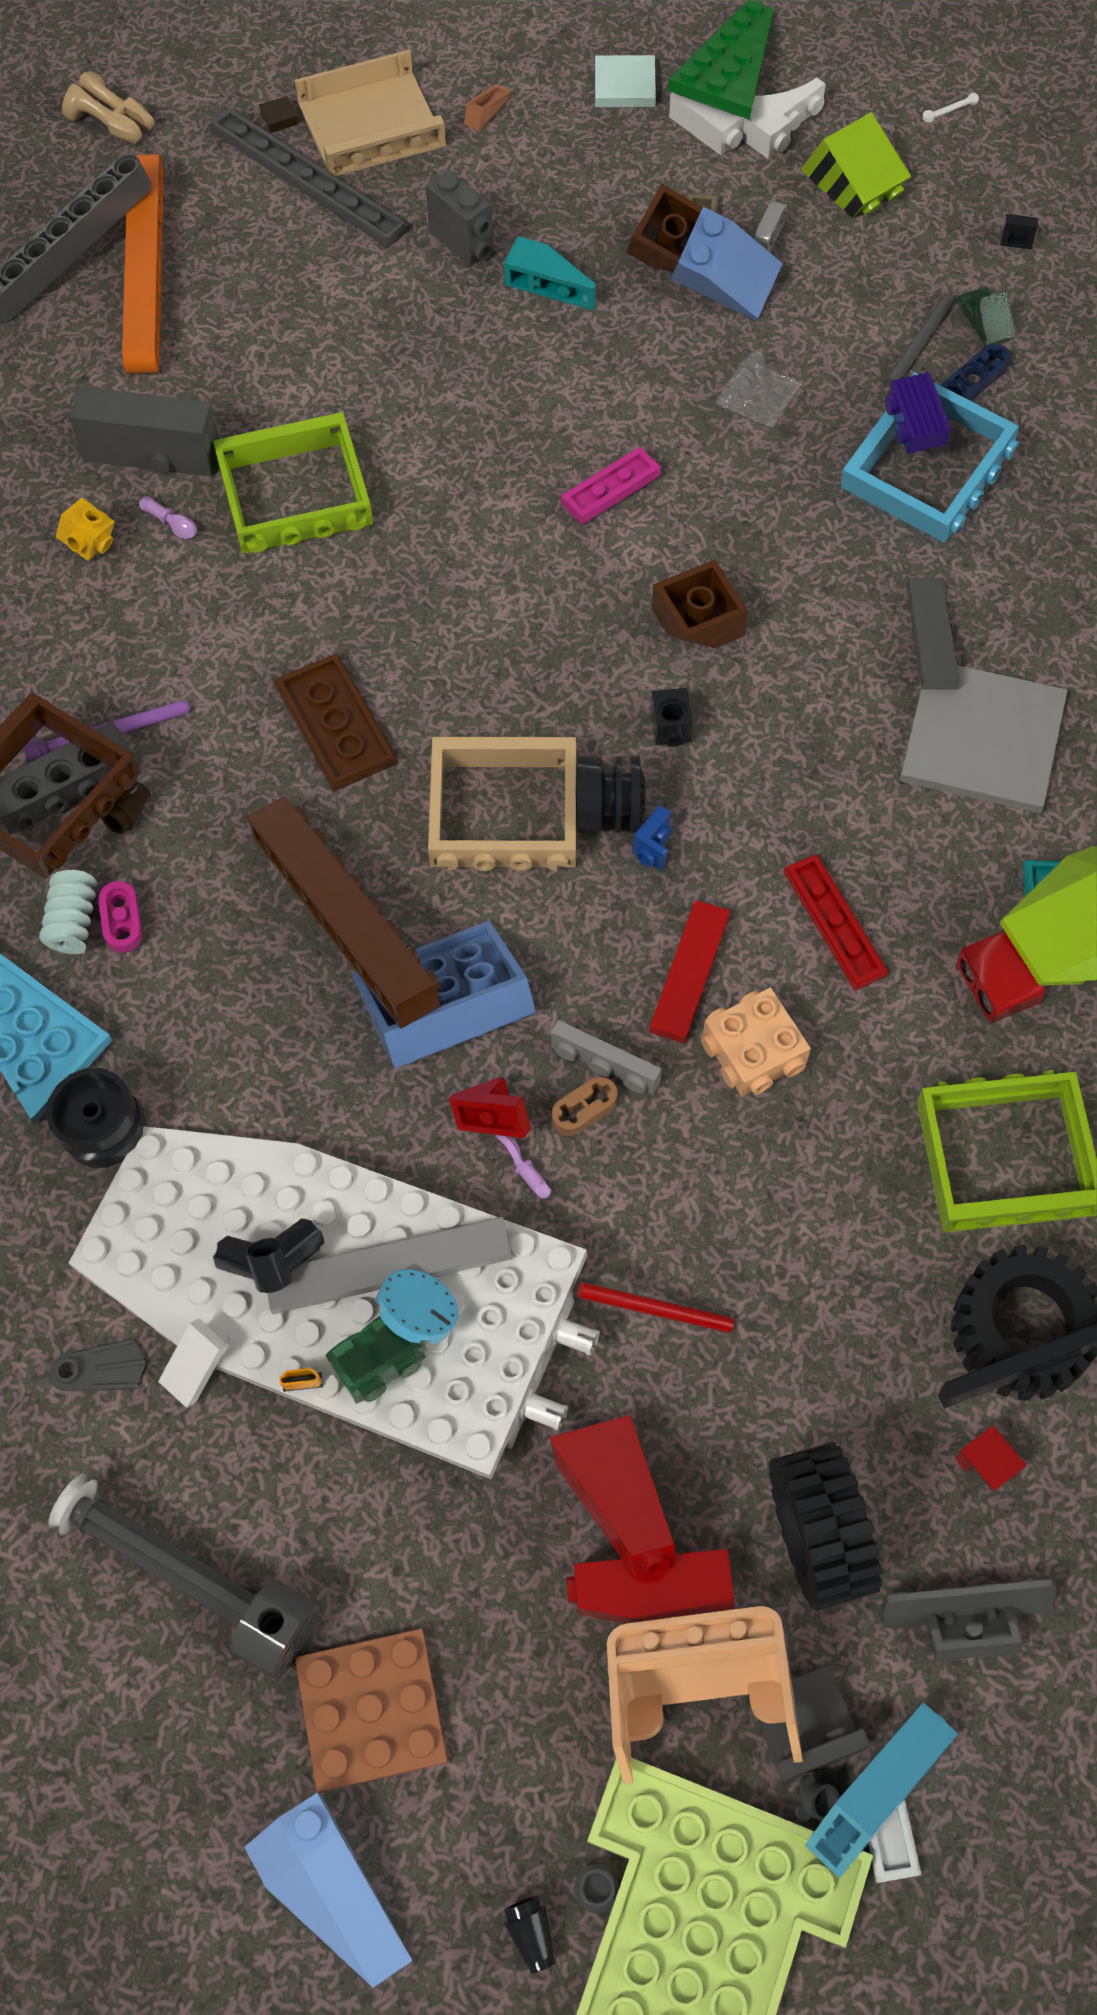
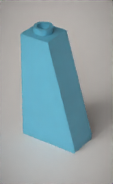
M923 1702L837 1800L805 1846L837 1877L841 1878L941 1757L958 1733L947 1724L942 1716L935 1713Z

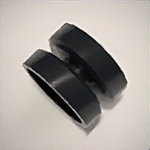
M85 1068L69 1074L56 1085L47 1103L46 1118L49 1129L76 1162L90 1168H107L123 1162L126 1155L136 1147L143 1134V1127L146 1125L142 1107L132 1095L126 1083L116 1073L103 1068Z

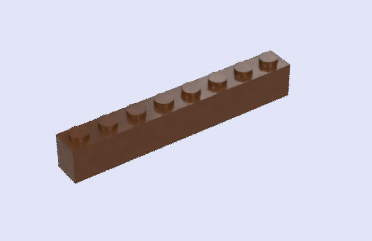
M283 796L247 815L256 843L399 1028L402 1029L439 1008L440 1002L437 990L441 989V986L434 972L431 969H423L420 965V958L411 944L406 946L403 944L396 925L391 920L385 921L383 919L381 909L372 896L367 898L363 894V888L354 873L348 875L344 870L345 867L339 854L335 850L330 852L326 848L327 845L323 835L318 828H310L302 808L299 805L294 807L286 796Z

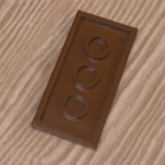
M337 653L274 679L277 691L333 792L398 764L397 757Z

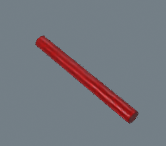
M581 1282L577 1291V1297L721 1332L731 1333L734 1326L733 1317L586 1282Z

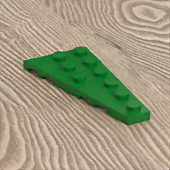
M747 0L669 78L667 91L750 120L774 9L764 6L760 1Z

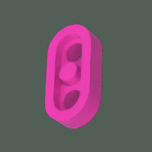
M123 881L111 882L104 886L99 894L102 932L110 949L118 953H127L137 948L143 937L138 898L130 884ZM117 901H126L122 907H114ZM121 933H130L129 937L118 939Z

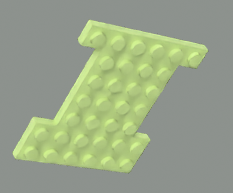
M632 1757L633 1783L624 1784L616 1759L587 1842L629 1859L576 2015H776L801 1931L846 1948L873 1855L862 1851L841 1878H839L805 1846L815 1831Z

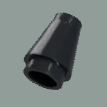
M532 1896L506 1907L504 1912L507 1920L503 1924L524 1962L528 1965L530 1974L543 1971L556 1964L546 1905L541 1906L538 1896Z

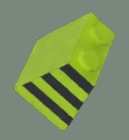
M872 112L823 139L801 168L802 172L852 218L861 212L865 216L872 213L881 205L880 201L885 198L890 202L899 197L905 191L903 186L911 178L910 173Z

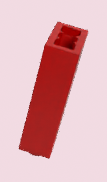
M631 1415L550 1437L553 1458L557 1469L633 1576H655L665 1572L670 1567L676 1566L674 1542Z
M728 1549L675 1554L676 1566L670 1567L665 1572L655 1576L642 1575L634 1577L622 1559L575 1563L574 1576L566 1577L568 1603H577L579 1615L624 1624L735 1609Z

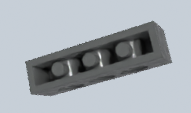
M113 721L94 730L133 754ZM70 742L0 777V819L9 835L17 831H26L33 827L35 822L49 815L60 814L69 805L83 798L85 799L112 768Z

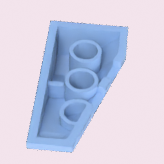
M315 1793L277 1818L244 1847L266 1889L370 1986L374 1988L413 1961L324 1798L320 1794Z

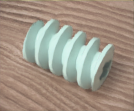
M63 870L51 876L49 881L50 888L47 892L48 901L45 904V915L42 919L43 928H41L39 938L45 946L66 954H82L85 952L87 946L82 941L88 938L89 932L85 927H88L91 923V919L87 914L92 913L93 905L90 901L94 900L96 896L95 891L91 888L96 887L98 884L92 875L79 870Z

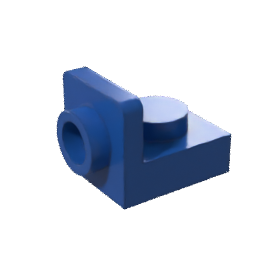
M661 805L654 810L634 834L632 852L643 865L648 867L653 865L662 871L666 866L668 850L663 845L668 840L672 829L670 828L671 812Z

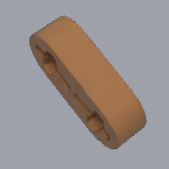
M595 1077L560 1099L552 1109V1125L554 1129L564 1136H574L610 1113L617 1103L618 1095L615 1084L608 1078ZM597 1089L600 1093L608 1091L607 1102L603 1103L602 1100L597 1099L591 1104H587L592 1101L594 1090ZM578 1109H582L576 1114V1123L572 1124L569 1120L561 1122L562 1111L566 1110L569 1114H572Z

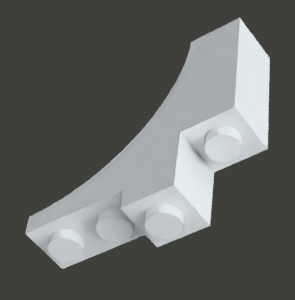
M815 78L809 83L787 92L755 96L750 120L672 92L670 94L669 117L720 155L730 148H736L741 140H743L769 159L777 152L781 153L788 147L791 141V130H796L801 122L811 115H817L824 105L825 83Z

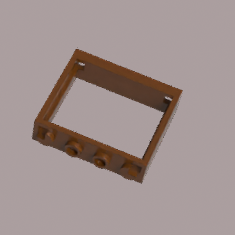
M31 692L0 725V773L43 726L112 768L38 852L30 849L0 829V850L44 879H47L54 870H58L63 866L67 855L74 847L87 839L91 828L97 821L110 813L120 795L125 790L133 787L140 773L133 754Z

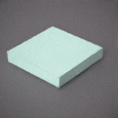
M655 55L595 56V107H655Z

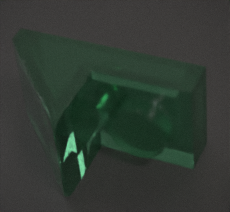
M985 286L958 296L957 305L984 346L1001 344L1015 339L1014 324L1006 291L992 294L989 288Z

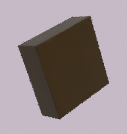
M288 96L259 105L260 114L270 133L299 124L298 115Z

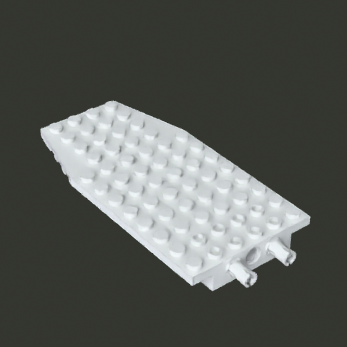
M144 1126L140 1140L123 1160L69 1261V1265L176 1346H178L189 1323L199 1318L228 1344L215 1369L489 1479H492L505 1447L512 1449L522 1423L526 1418L554 1428L556 1431H560L563 1426L561 1419H566L568 1406L535 1394L555 1346L560 1343L591 1356L595 1350L592 1345H597L600 1331L596 1329L593 1330L567 1320L574 1304L572 1290L587 1258V1250L504 1220L513 1259L435 1277L451 1291L458 1307V1319L452 1331L439 1343L430 1344L431 1341L421 1340L418 1344L409 1342L396 1335L383 1322L379 1314L381 1308L376 1301L379 1290L272 1314L268 1293L257 1291L253 1279L216 1268L213 1255L217 1250V1242L227 1235L254 1243L262 1239L277 1237L301 1218L312 1220L313 1224L322 1231L325 1243L320 1246V1250L305 1261L309 1262L499 1218L298 1143ZM312 1368L317 1373L322 1372V1388L283 1392V1387L279 1383V1378L286 1370Z

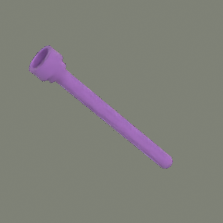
M181 700L114 720L113 722L120 733H124L187 714L190 710V705L187 701ZM108 723L91 727V729L96 730ZM33 737L23 750L27 762L30 763L70 742L63 737L43 741V738L35 740V737Z

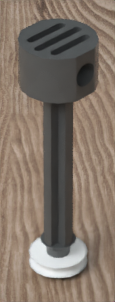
M82 1473L76 1476L66 1486L50 1513L48 1520L49 1529L54 1530L59 1527V1535L64 1536L78 1525L81 1533L85 1532L237 1626L230 1646L231 1653L274 1680L280 1679L295 1662V1657H298L312 1634L320 1614V1605L277 1579L269 1581L257 1595L252 1594L105 1504L103 1499L94 1500L98 1483L94 1479L87 1482V1474ZM283 1623L282 1628L277 1633L268 1635L273 1625Z

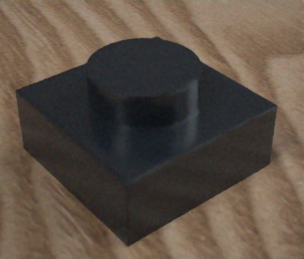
M1007 214L1000 246L1031 250L1038 227V218Z

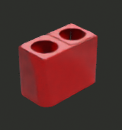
M1004 930L962 948L956 966L989 1022H997L1041 1003L1045 993L1044 986H1039ZM964 961L967 962L971 969L973 983H970L963 973L961 963ZM979 990H982L987 996L991 1005V1014H988L982 1007L978 996Z

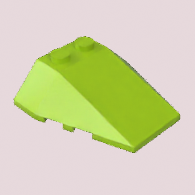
M1096 846L1066 856L999 922L1039 986L1081 985L1085 981H1097Z

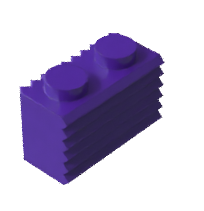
M927 371L924 374L920 373L911 377L907 376L899 380L894 379L890 384L888 395L885 396V407L888 415H894L896 420L895 434L898 443H904L907 454L946 445L951 427L930 372Z

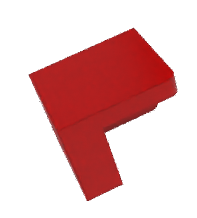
M993 1425L965 1446L955 1457V1460L965 1472L973 1467L992 1491H996L1008 1480L1015 1478L1027 1466Z

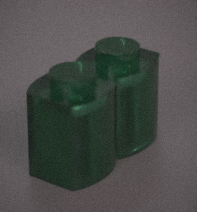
M381 1316L370 1322L360 1332L338 1343L325 1355L331 1368L356 1404L364 1400L371 1402L379 1398L386 1391V1385L391 1380L398 1377L407 1378L420 1369L422 1366L421 1361L426 1357L420 1343L409 1342L396 1335L383 1322Z

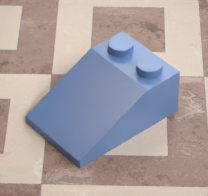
M703 207L671 279L751 319L758 320L783 263L733 221Z

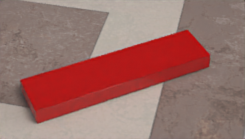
M815 854L785 867L784 874L853 990H859L886 978L889 973L819 856Z
M694 901L651 1021L649 1033L686 1043L730 916V910L701 901Z

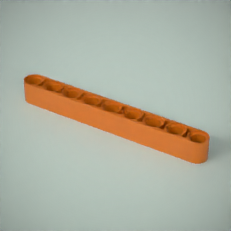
M160 153L136 155L151 182V188L126 213L122 358L126 375L159 373L160 343L158 342H160L161 318L158 317H161V294L159 293H161L162 247H160L162 246V224L160 223L163 222V201H161L163 200V178H161L163 177V164Z

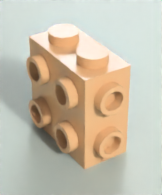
M771 987L760 993L758 991L750 992L739 1001V1004L729 1009L723 1007L712 1012L705 1020L703 1037H701L706 1053L711 1058L716 1056L722 1065L720 1070L725 1083L731 1089L736 1087L741 1097L750 1092H753L754 1095L763 1093L773 1085V1080L783 1075L790 1078L799 1074L805 1069L811 1050Z

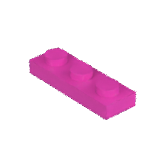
M638 447L562 494L561 504L583 525L658 478L661 474V467L641 447Z

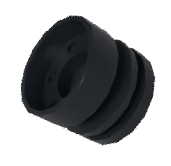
M577 756V833H601L604 817H612L615 833H621L622 817H629L630 833H636L640 828V823L645 813V777L640 765V756L630 757V773H622L621 756L615 757L612 773H605L601 756Z

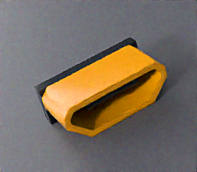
M312 1368L286 1370L279 1378V1383L283 1387V1392L322 1388V1372L317 1373Z

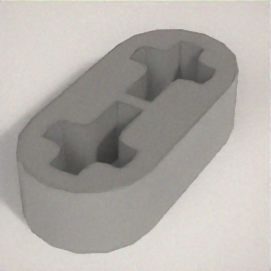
M773 200L770 202L754 236V240L769 252L785 223L788 211L787 204Z

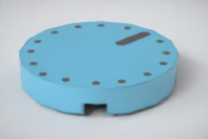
M412 1269L396 1271L385 1279L376 1296L377 1304L379 1303L381 1308L379 1314L383 1322L396 1335L409 1342L419 1344L421 1340L431 1341L430 1344L439 1343L450 1334L458 1319V1307L451 1291L440 1280L426 1272Z

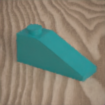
M520 236L517 237L504 262L506 286L594 310L596 284L548 244Z

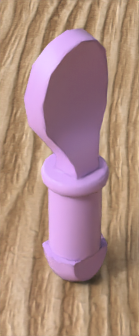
M149 496L140 499V508L145 513L148 512L160 519L163 524L169 522L172 532L176 536L189 539L197 534V526L189 517L183 514H173L171 508L164 507Z
M496 1135L495 1137L509 1150L517 1167L515 1170L516 1174L520 1175L541 1199L550 1196V1187L532 1166V1161L522 1160L520 1147L513 1137Z

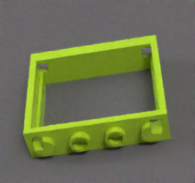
M343 412L213 440L242 554L249 552L260 553L267 548L275 546H290L302 540L315 537L326 538L333 533L346 530L356 531L365 526L373 525L371 504ZM339 427V430H335V431H331V430H330V429H332V428ZM340 445L356 502L245 526L230 469ZM233 451V453L223 455V452Z
M1049 1070L1039 1076L1029 1077L1017 1073L1007 1075L1001 1080L987 1081L985 1078H973L965 1081L964 1084L948 1085L947 1082H939L935 1087L922 1088L917 1100V1106L943 1233L1097 1216V1158L1076 1072L1054 1074V1070ZM1059 1098L1081 1191L954 1204L935 1111Z

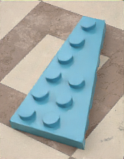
M0 954V1071L35 1125L46 1113L48 1099L56 1085L69 1074L88 1068L112 1042V1039L107 1032Z

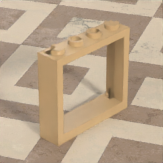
M432 737L428 837L430 867H447L448 871L455 870L458 867H474L480 871L492 870L494 867H510L516 871H525L531 867H547L553 871H557V867H576V737ZM443 767H565V841L441 840Z

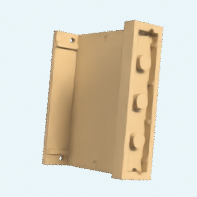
M410 50L295 80L298 105L327 171L334 176L446 146L444 121L441 115L433 117L412 73Z

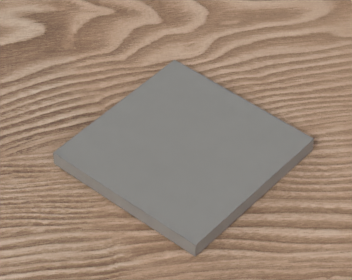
M957 665L959 676L957 689L921 688L899 781L1041 814L1045 803L1067 689Z

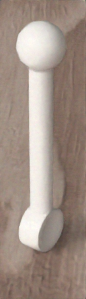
M971 93L966 99L934 112L926 110L923 113V120L925 122H932L935 117L968 104L976 105L979 101V96L976 93Z

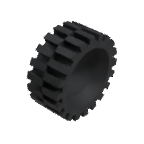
M1026 1245L1015 1246L1009 1256L1005 1249L995 1252L989 1262L984 1259L976 1267L974 1273L969 1276L953 1308V1311H956L951 1320V1332L958 1333L953 1344L956 1353L961 1351L966 1353V1357L962 1362L963 1366L969 1372L975 1367L981 1369L1022 1353V1351L1009 1345L995 1327L992 1305L994 1298L1001 1292L1014 1287H1029L1045 1293L1061 1309L1066 1322V1335L1097 1324V1304L1093 1303L1097 1297L1095 1282L1085 1286L1082 1280L1087 1272L1080 1265L1072 1272L1065 1266L1069 1257L1060 1252L1055 1260L1047 1258L1049 1248L1037 1246L1032 1255H1027ZM1097 1350L1001 1386L997 1389L996 1394L1007 1397L1013 1390L1018 1391V1400L1029 1401L1035 1393H1039L1040 1400L1050 1398L1056 1390L1059 1389L1060 1392H1063L1076 1379H1079L1090 1366V1363L1096 1358Z
M832 1442L771 1459L769 1463V1479L773 1487L771 1492L777 1508L775 1509L777 1520L781 1525V1534L784 1543L786 1542L791 1565L794 1566L798 1584H801L803 1595L806 1600L808 1599L810 1607L817 1611L879 1593L881 1591L880 1587H882V1580L879 1574H882L881 1564L877 1559V1555H879L877 1543L872 1535L874 1530L871 1519L867 1517L865 1510L867 1506L863 1495L861 1496L859 1493V1484L856 1476L851 1473L850 1463L847 1457L843 1456L840 1446Z

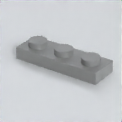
M559 1020L551 1032V1047L554 1048L560 1057L568 1061L578 1059L588 1064L589 1068L599 1076H614L622 1080L623 1084L633 1092L643 1093L645 1091L654 1095L660 1084L662 1068Z

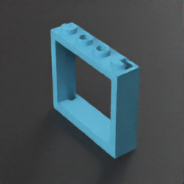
M934 382L946 417L995 442L946 512L942 513L868 473L896 435V420L894 415L889 416L887 411H885L844 467L841 488L945 543L953 532L956 533L957 530H961L966 520L965 514L970 508L973 510L977 508L984 495L983 489L987 484L992 485L996 481L1002 469L1000 465L1005 458L1010 460L1013 457L1014 450L1019 445V442L1016 441L1019 426Z

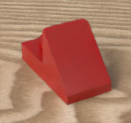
M498 1077L454 1093L449 1098L458 1130L525 1138L531 1130L523 1098L509 1095L504 1077Z

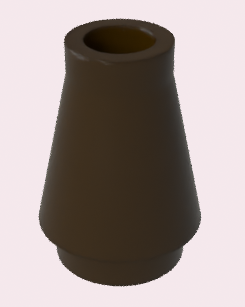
M136 781L133 787L125 790L115 801L110 813L101 817L104 825L117 834H123L126 830H132L146 801L151 796L149 789L144 784Z

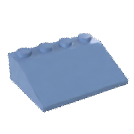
M490 920L415 949L421 961L420 965L424 970L431 969L440 983L441 989L437 990L440 1007L402 1029L399 1028L358 973H352L380 1041L394 1068L414 1063L420 1058L441 1050H447L453 1045L482 1036L489 1031L509 1023L518 1022L522 1018L536 1013L527 977Z

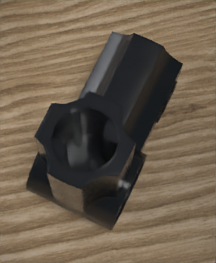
M301 1218L277 1237L262 1239L254 1243L227 1235L217 1242V1250L213 1255V1260L217 1269L253 1279L257 1291L273 1293L287 1287L292 1280L290 1272L320 1250V1246L325 1242L322 1231L313 1224L312 1220Z

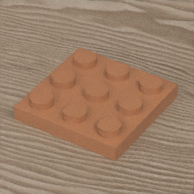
M422 1628L295 1657L316 1792L318 1794L448 1764Z

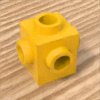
M82 497L61 514L56 538L66 544L72 551L89 561L98 552L101 554L105 553L113 542L111 533L115 521Z

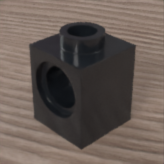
M687 688L652 691L650 710L656 745L665 744L669 747H677L685 742H691L693 722ZM667 719H675L677 721H668Z

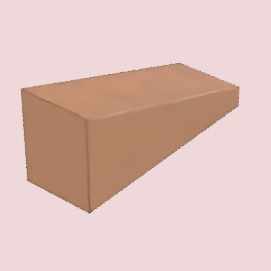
M496 84L468 101L464 125L480 131L509 99L512 91Z

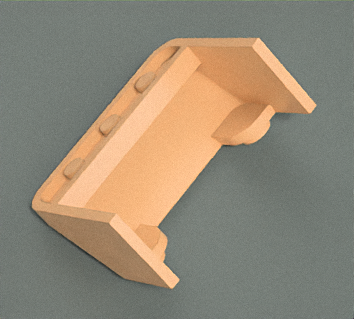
M756 1606L620 1625L610 1633L607 1639L612 1743L624 1784L633 1783L630 1742L652 1738L661 1730L664 1722L663 1705L748 1694L752 1712L759 1720L769 1724L786 1722L794 1763L803 1762L782 1620L775 1610L765 1606Z

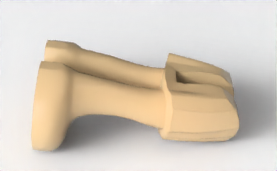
M93 71L84 72L80 76L79 86L73 83L68 88L62 104L63 116L72 122L78 121L87 112L108 126L110 134L134 145L142 138V132L146 134L155 124L153 117L136 99L128 97L126 101L122 100L105 87L103 78ZM99 100L103 101L104 103H106L107 105H109L111 108H113L114 111H112L111 109L107 108L106 106L100 104L98 101H99Z

